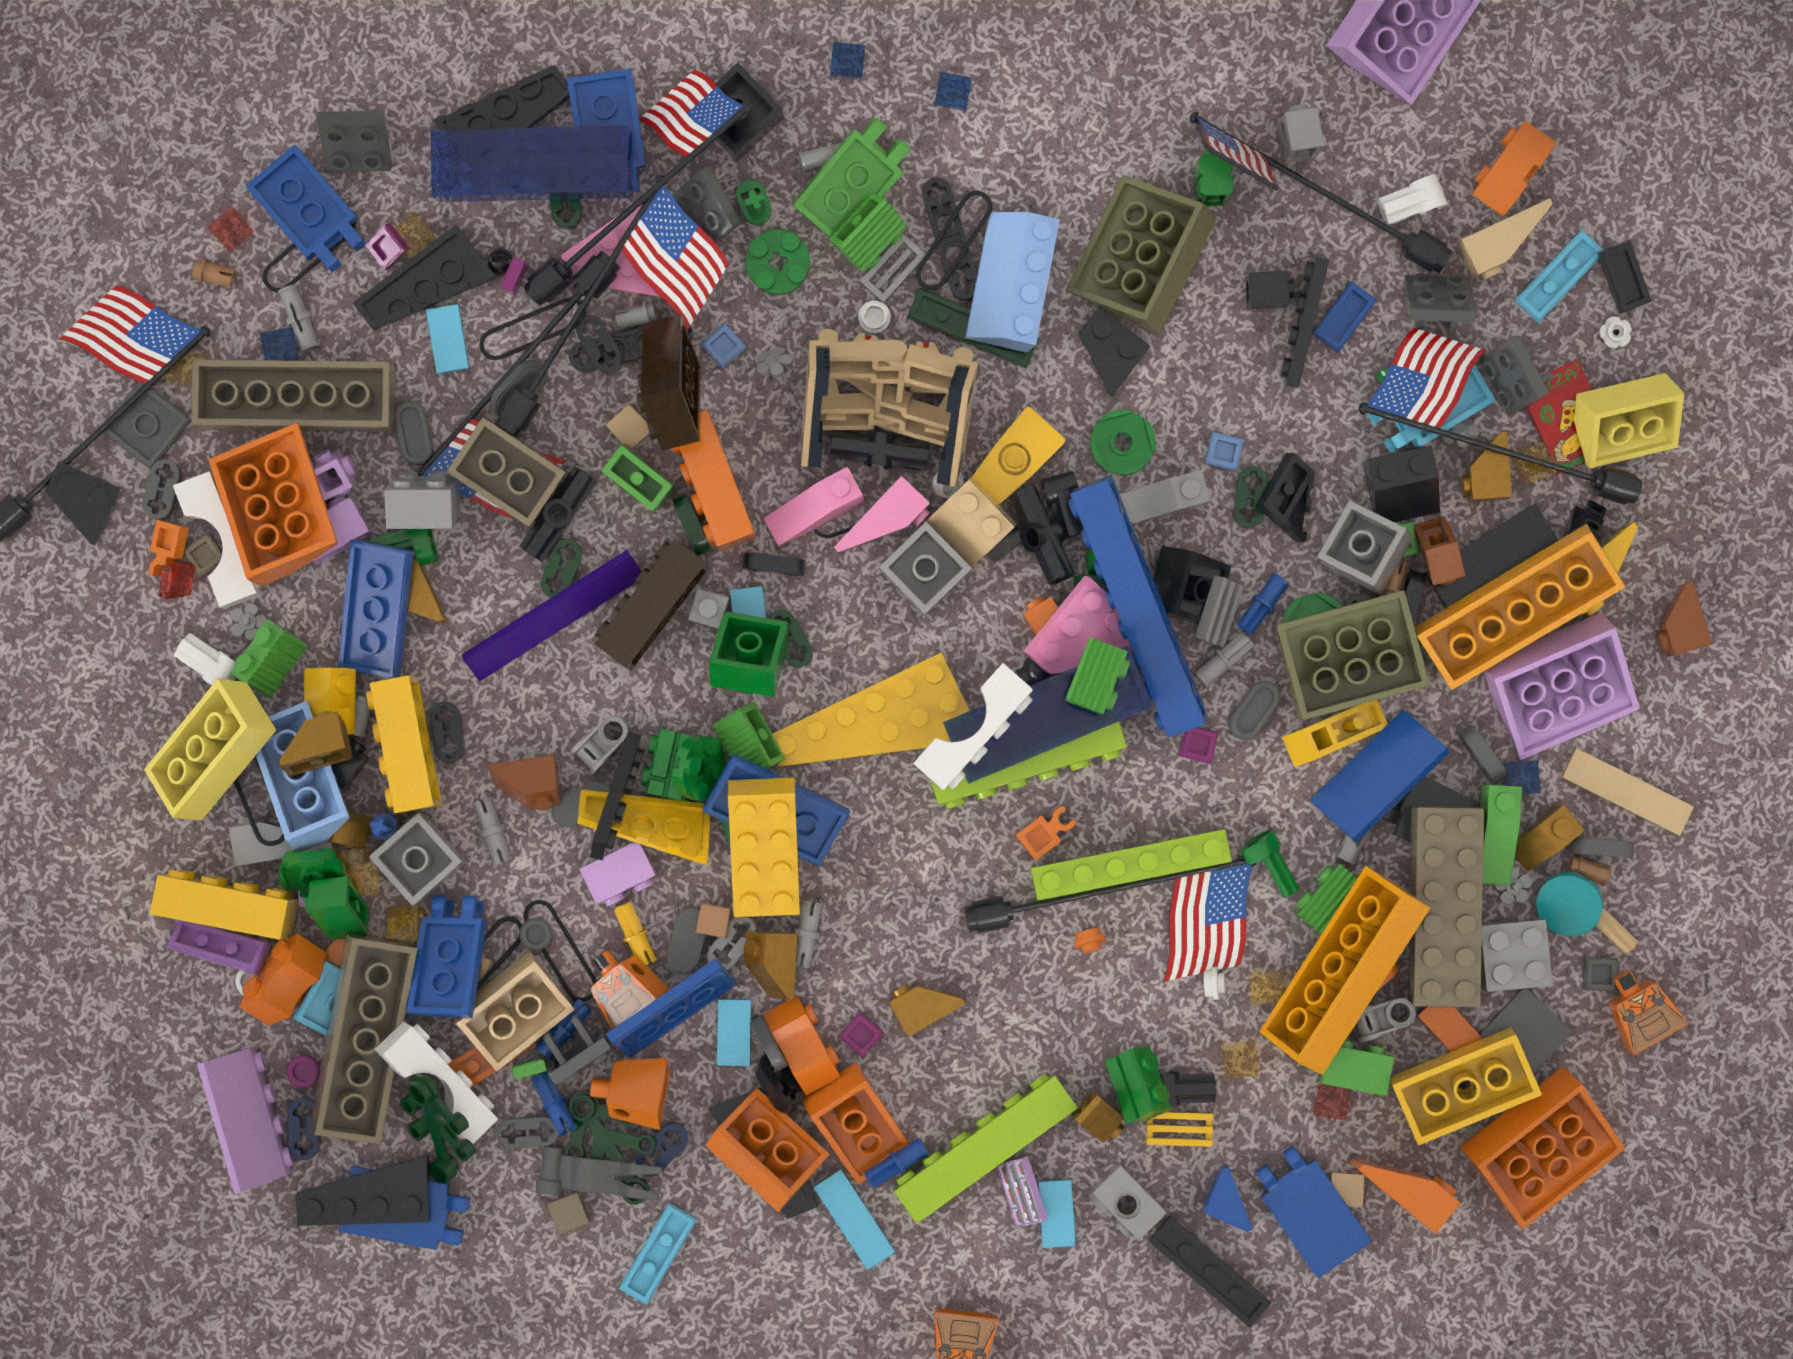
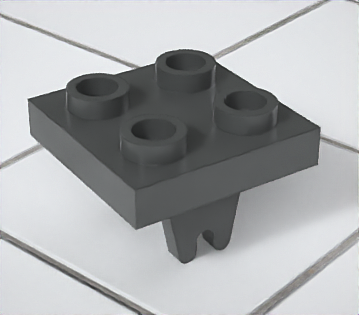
M384 111L318 112L317 124L326 172L391 171L392 159Z
M709 166L700 169L672 196L681 209L718 244L741 224L739 218L743 215L740 210L734 211L723 191L727 186L724 182H718Z
M1423 273L1404 275L1403 290L1409 320H1415L1416 329L1423 330L1425 321L1447 322V327H1449L1448 334H1455L1458 322L1475 323L1477 310L1469 278H1463L1459 275L1436 277Z
M1519 335L1509 339L1479 358L1483 372L1490 379L1497 393V399L1500 405L1505 408L1508 416L1549 394L1544 383L1554 378L1552 372L1543 376L1539 375L1529 355L1539 349L1537 343L1525 347Z
M578 1014L572 1016L571 1021L584 1040L567 1052L562 1050L550 1032L544 1035V1041L556 1057L550 1063L548 1072L555 1086L562 1081L565 1084L572 1082L582 1074L580 1069L591 1062L595 1066L610 1055L608 1050L611 1049V1042L606 1036L608 1030L605 1026L592 1034Z

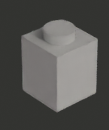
M697 588L688 620L692 623L718 630L723 612L728 611L731 599Z

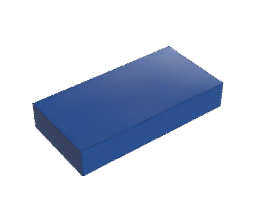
M1351 281L1312 335L1339 353L1377 299Z

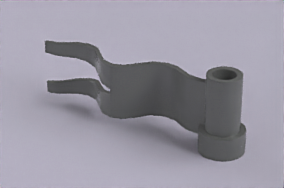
M544 1147L541 1176L536 1181V1193L562 1195V1189L580 1192L613 1194L637 1199L659 1200L658 1193L629 1186L616 1180V1176L661 1174L662 1167L563 1155L564 1148Z

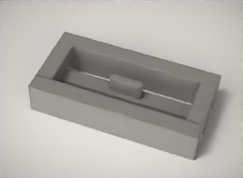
M903 234L902 238L896 244L891 245L881 256L878 264L871 268L861 278L859 283L866 287L882 303H885L918 267L926 253ZM905 244L908 247L905 252L873 285L870 280L895 252ZM914 252L917 255L916 258L882 293L879 289Z
M1214 575L1195 638L1214 646L1225 647L1244 586L1236 584V582L1230 581L1225 577Z

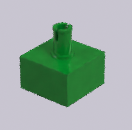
M724 611L709 660L710 686L741 691L746 694L775 697L789 646L788 622Z

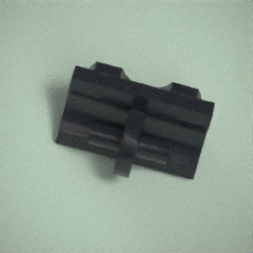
M1589 500L1583 509L1575 505L1570 512L1566 533L1562 538L1587 524L1599 542L1604 522L1602 519L1605 516L1606 508L1592 500Z

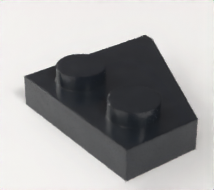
M1100 307L1097 308L1079 332V336L1110 396L1115 394L1150 348L1149 344Z
M1286 453L1256 506L1294 541L1305 542L1307 532L1302 531L1304 514L1310 513V492L1314 484L1315 471L1295 453Z
M58 461L45 491L87 541L95 545L121 488Z

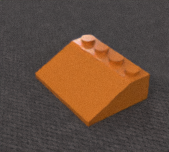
M294 423L208 459L247 580L260 586L267 585L293 574L339 544L299 423Z
M1561 1067L1538 1085L1542 1093L1541 1096L1509 1108L1460 1147L1479 1175L1522 1229L1526 1228L1626 1149L1584 1086L1564 1067Z

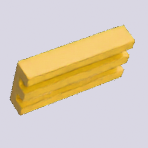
M1167 1111L1147 1121L1146 1144L1212 1147L1213 1113ZM1153 1119L1206 1120L1205 1126L1153 1125ZM1153 1132L1205 1133V1139L1153 1137Z

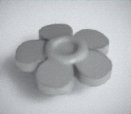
M782 347L773 348L771 354L767 351L762 352L757 357L758 363H760L757 366V372L761 376L771 373L774 378L781 377L785 373L784 368L792 366L793 358L791 355L786 354L785 349Z
M1470 418L1447 430L1474 439L1478 438L1480 434L1479 428L1472 425ZM1442 436L1443 441L1447 444H1451L1456 441V444L1459 447H1467L1470 445L1458 440Z
M253 603L246 604L244 611L240 608H235L230 613V618L239 623L231 626V633L236 637H241L245 633V637L253 641L254 635L258 630L257 628L265 624L267 617L261 614L257 615L259 608Z
M1513 867L1510 885L1494 884V887L1502 891L1499 898L1504 904H1511L1514 897L1517 902L1524 903L1528 900L1529 894L1522 888H1529L1532 880L1527 874L1519 876V870Z

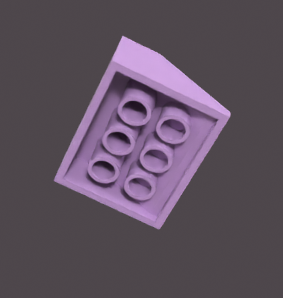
M1356 0L1330 39L1327 47L1346 64L1407 104L1412 105L1481 0Z
M1601 612L1537 639L1483 671L1490 693L1520 760L1640 709L1616 627Z
M256 1046L197 1064L234 1194L244 1192L291 1173L290 1166L295 1164L294 1156L291 1154L289 1146H284L281 1134H285V1125L281 1115H275L272 1103L276 1102V1094L271 1083L267 1084L263 1071L267 1070V1062L263 1052H257Z

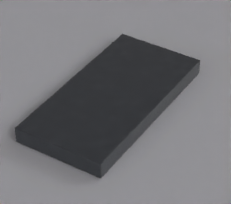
M1533 504L1460 550L1465 577L1458 578L1451 584L1433 585L1427 571L1424 573L1427 574L1429 583L1445 608L1559 540L1536 504Z

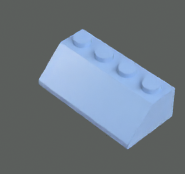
M991 212L985 231L966 329V339L1022 352H1029L1036 346L1060 219L1031 212Z
M307 701L268 716L276 731L256 754L284 838L294 851L299 852L327 841L350 818L331 765L291 777L280 766L279 760L304 721L314 718Z

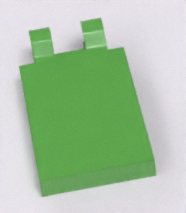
M872 118L862 134L856 129H852L791 204L829 238L834 236V232H837L839 227H842L843 223L847 222V219L852 216V213L856 212L857 208H860L862 203H865V199L869 198L870 194L874 193L883 198L903 174V171L897 165L910 151L911 147L899 139L894 141L887 152L875 141L885 131L887 126L878 118Z

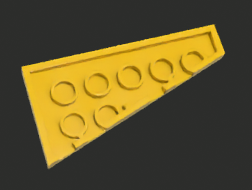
M941 652L773 733V736L786 759L778 764L779 767L923 749L927 748L935 738L946 742H960L975 735L979 729Z

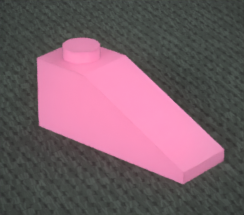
M846 467L817 482L763 519L778 547H781L864 504L865 501L849 468Z
M901 476L834 548L838 552H842L908 528L911 523L917 527L930 514L926 509L930 502Z

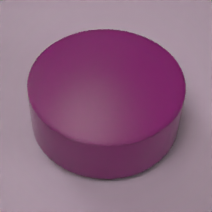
M296 1056L288 1063L286 1069L287 1078L295 1087H310L319 1079L320 1065L312 1056Z

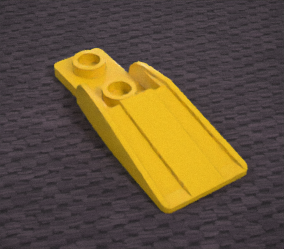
M1026 407L995 444L972 478L1000 504L1024 484L1065 443V438L1031 407Z

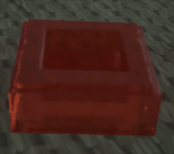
M233 206L208 226L209 230L229 252L233 251L254 232Z
M184 561L162 565L159 596L164 599H172L191 595L195 564Z
M1318 1082L1313 1115L1346 1121L1352 1089Z

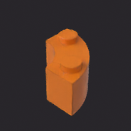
M1526 120L1518 130L1512 127L1501 141L1505 148L1491 167L1485 164L1474 179L1479 184L1472 195L1504 217L1527 187V183L1537 169L1542 166L1557 142Z
M299 934L290 937L286 941L281 940L277 942L271 954L266 958L259 976L254 975L244 984L242 988L244 996L239 1008L268 1026L290 1018L302 994L311 985L320 980L327 952Z
M797 995L794 997V1000H788L763 1014L774 1039L806 1096L841 1077L836 1067V1064L841 1061L833 1046L826 1047L814 1025L819 1020L810 1004L804 1006Z

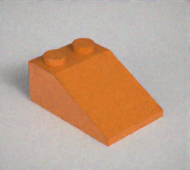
M855 1062L839 1072L840 1078L807 1096L804 1095L802 1101L813 1122L859 1185L867 1180L864 1174L867 1170L890 1157L888 1155L889 1152L895 1153L909 1145V1142L864 1072Z
M1353 1158L1349 1162L1435 1234L1461 1204L1454 1198L1457 1191L1437 1175L1432 1180L1425 1174Z

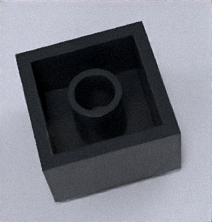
M739 63L735 64L716 82L728 97L740 104L749 102L753 107L751 114L747 112L716 139L736 162L784 119L783 109Z

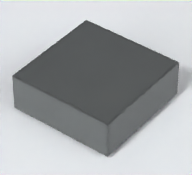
M1584 957L1583 990L1618 991V987L1613 980L1618 975V958Z

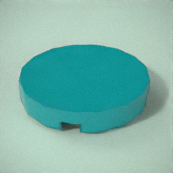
M1560 872L1550 876L1541 886L1536 899L1537 913L1540 919H1545L1546 925L1550 930L1563 936H1580L1591 931L1599 922L1604 908L1603 895L1597 884L1577 872Z

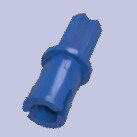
M1272 573L1259 594L1253 595V603L1239 620L1237 626L1243 632L1253 634L1267 614L1275 611L1273 607L1290 584L1281 576Z
M382 813L371 820L369 827H371L375 837L386 840L397 832L398 821L390 814Z
M580 999L575 1000L572 1004L575 1010L549 1031L560 1047L569 1038H574L573 1033L576 1031V1027L572 1023L571 1017L578 1014L581 1020L584 1021L591 1013L590 1007ZM542 1039L535 1047L549 1060H552L554 1054L544 1039Z
M548 1071L537 1074L532 1079V1083L543 1103L542 1110L548 1113L558 1136L567 1135L568 1132L563 1121L571 1132L578 1127L565 1104L567 1099L565 1096H561L557 1086L549 1077Z
M917 1138L895 1153L889 1152L890 1157L873 1166L864 1174L868 1183L875 1188L899 1173L904 1175L906 1169L928 1157L929 1154L921 1140Z

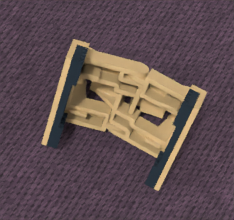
M831 329L822 330L819 333L818 340L809 341L801 433V466L821 467L823 430H874V425H877L879 428L944 446L939 460L937 483L956 487L965 459L978 363L973 362L972 350L960 347L954 351L952 357L941 354L934 342L927 344L919 341L916 345L910 344L909 348H907L904 342L900 340H878L877 336H868L865 333H860L853 341L839 342L836 331ZM836 379L851 383L863 393L839 394ZM888 384H895V387L888 386ZM904 387H910V392L945 393L946 396L939 407L912 399V393L904 391Z

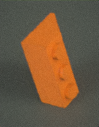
M758 1088L715 1130L705 1144L708 1149L777 1212L787 1204L830 1155L787 1114L775 1109L768 1097Z

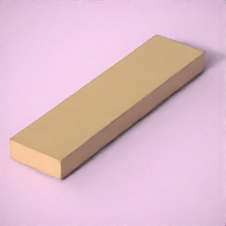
M1577 748L1574 749L1560 777L1677 836L1681 835L1694 809V806Z

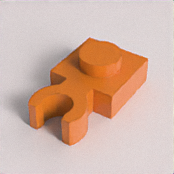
M156 520L150 551L157 554L156 559L150 564L149 575L161 576L162 574V579L164 580L175 579L177 573L175 559H183L189 527L165 520Z
M1064 806L1058 807L1053 811L1050 821L1047 822L1041 815L1016 834V837L1035 861L1061 842L1060 838L1056 835L1057 832L1060 830L1068 831L1075 826V820H1071L1066 825L1059 822V814L1066 809Z

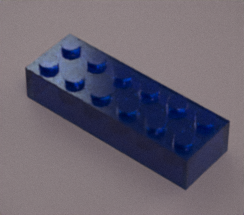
M627 125L431 130V196L438 202L633 198L632 132Z
M1128 645L1120 648L1128 651L1125 659L1131 662L1124 680L1117 678L1113 690L1119 693L1112 711L1105 709L1104 714L1100 715L1065 701L1077 667L1031 685L1030 687L1033 690L1028 696L1033 701L1020 715L1014 711L1007 718L1006 721L1010 724L1008 729L998 740L993 735L984 744L988 751L976 764L969 761L962 769V772L966 774L967 784L1152 708L1153 705ZM986 704L942 723L950 742L964 741L979 731L985 719Z

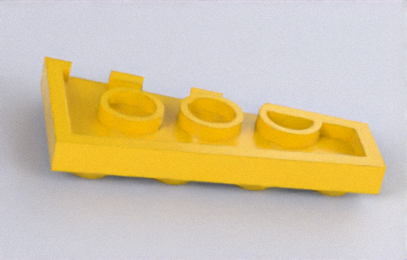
M581 789L577 824L596 830L609 792ZM624 795L622 802L627 803L622 823L616 821L613 830L618 831L617 837L694 862L707 864L710 815L703 812L704 803Z

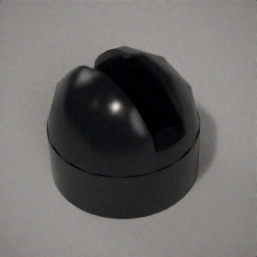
M495 249L488 257V266L495 274L505 275L514 257L506 249ZM493 257L509 259L508 264L492 262Z

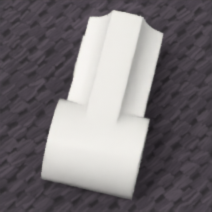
M1436 174L1421 178L1411 183L1410 187L1379 198L1377 201L1385 223L1391 225L1418 214L1424 216L1427 211L1434 208L1440 210L1446 207L1448 203Z
M189 633L178 645L174 656L203 675L201 678L210 685H213L217 679L236 680V677L230 673L235 667V661L229 658L230 655L221 650L217 651L192 633Z

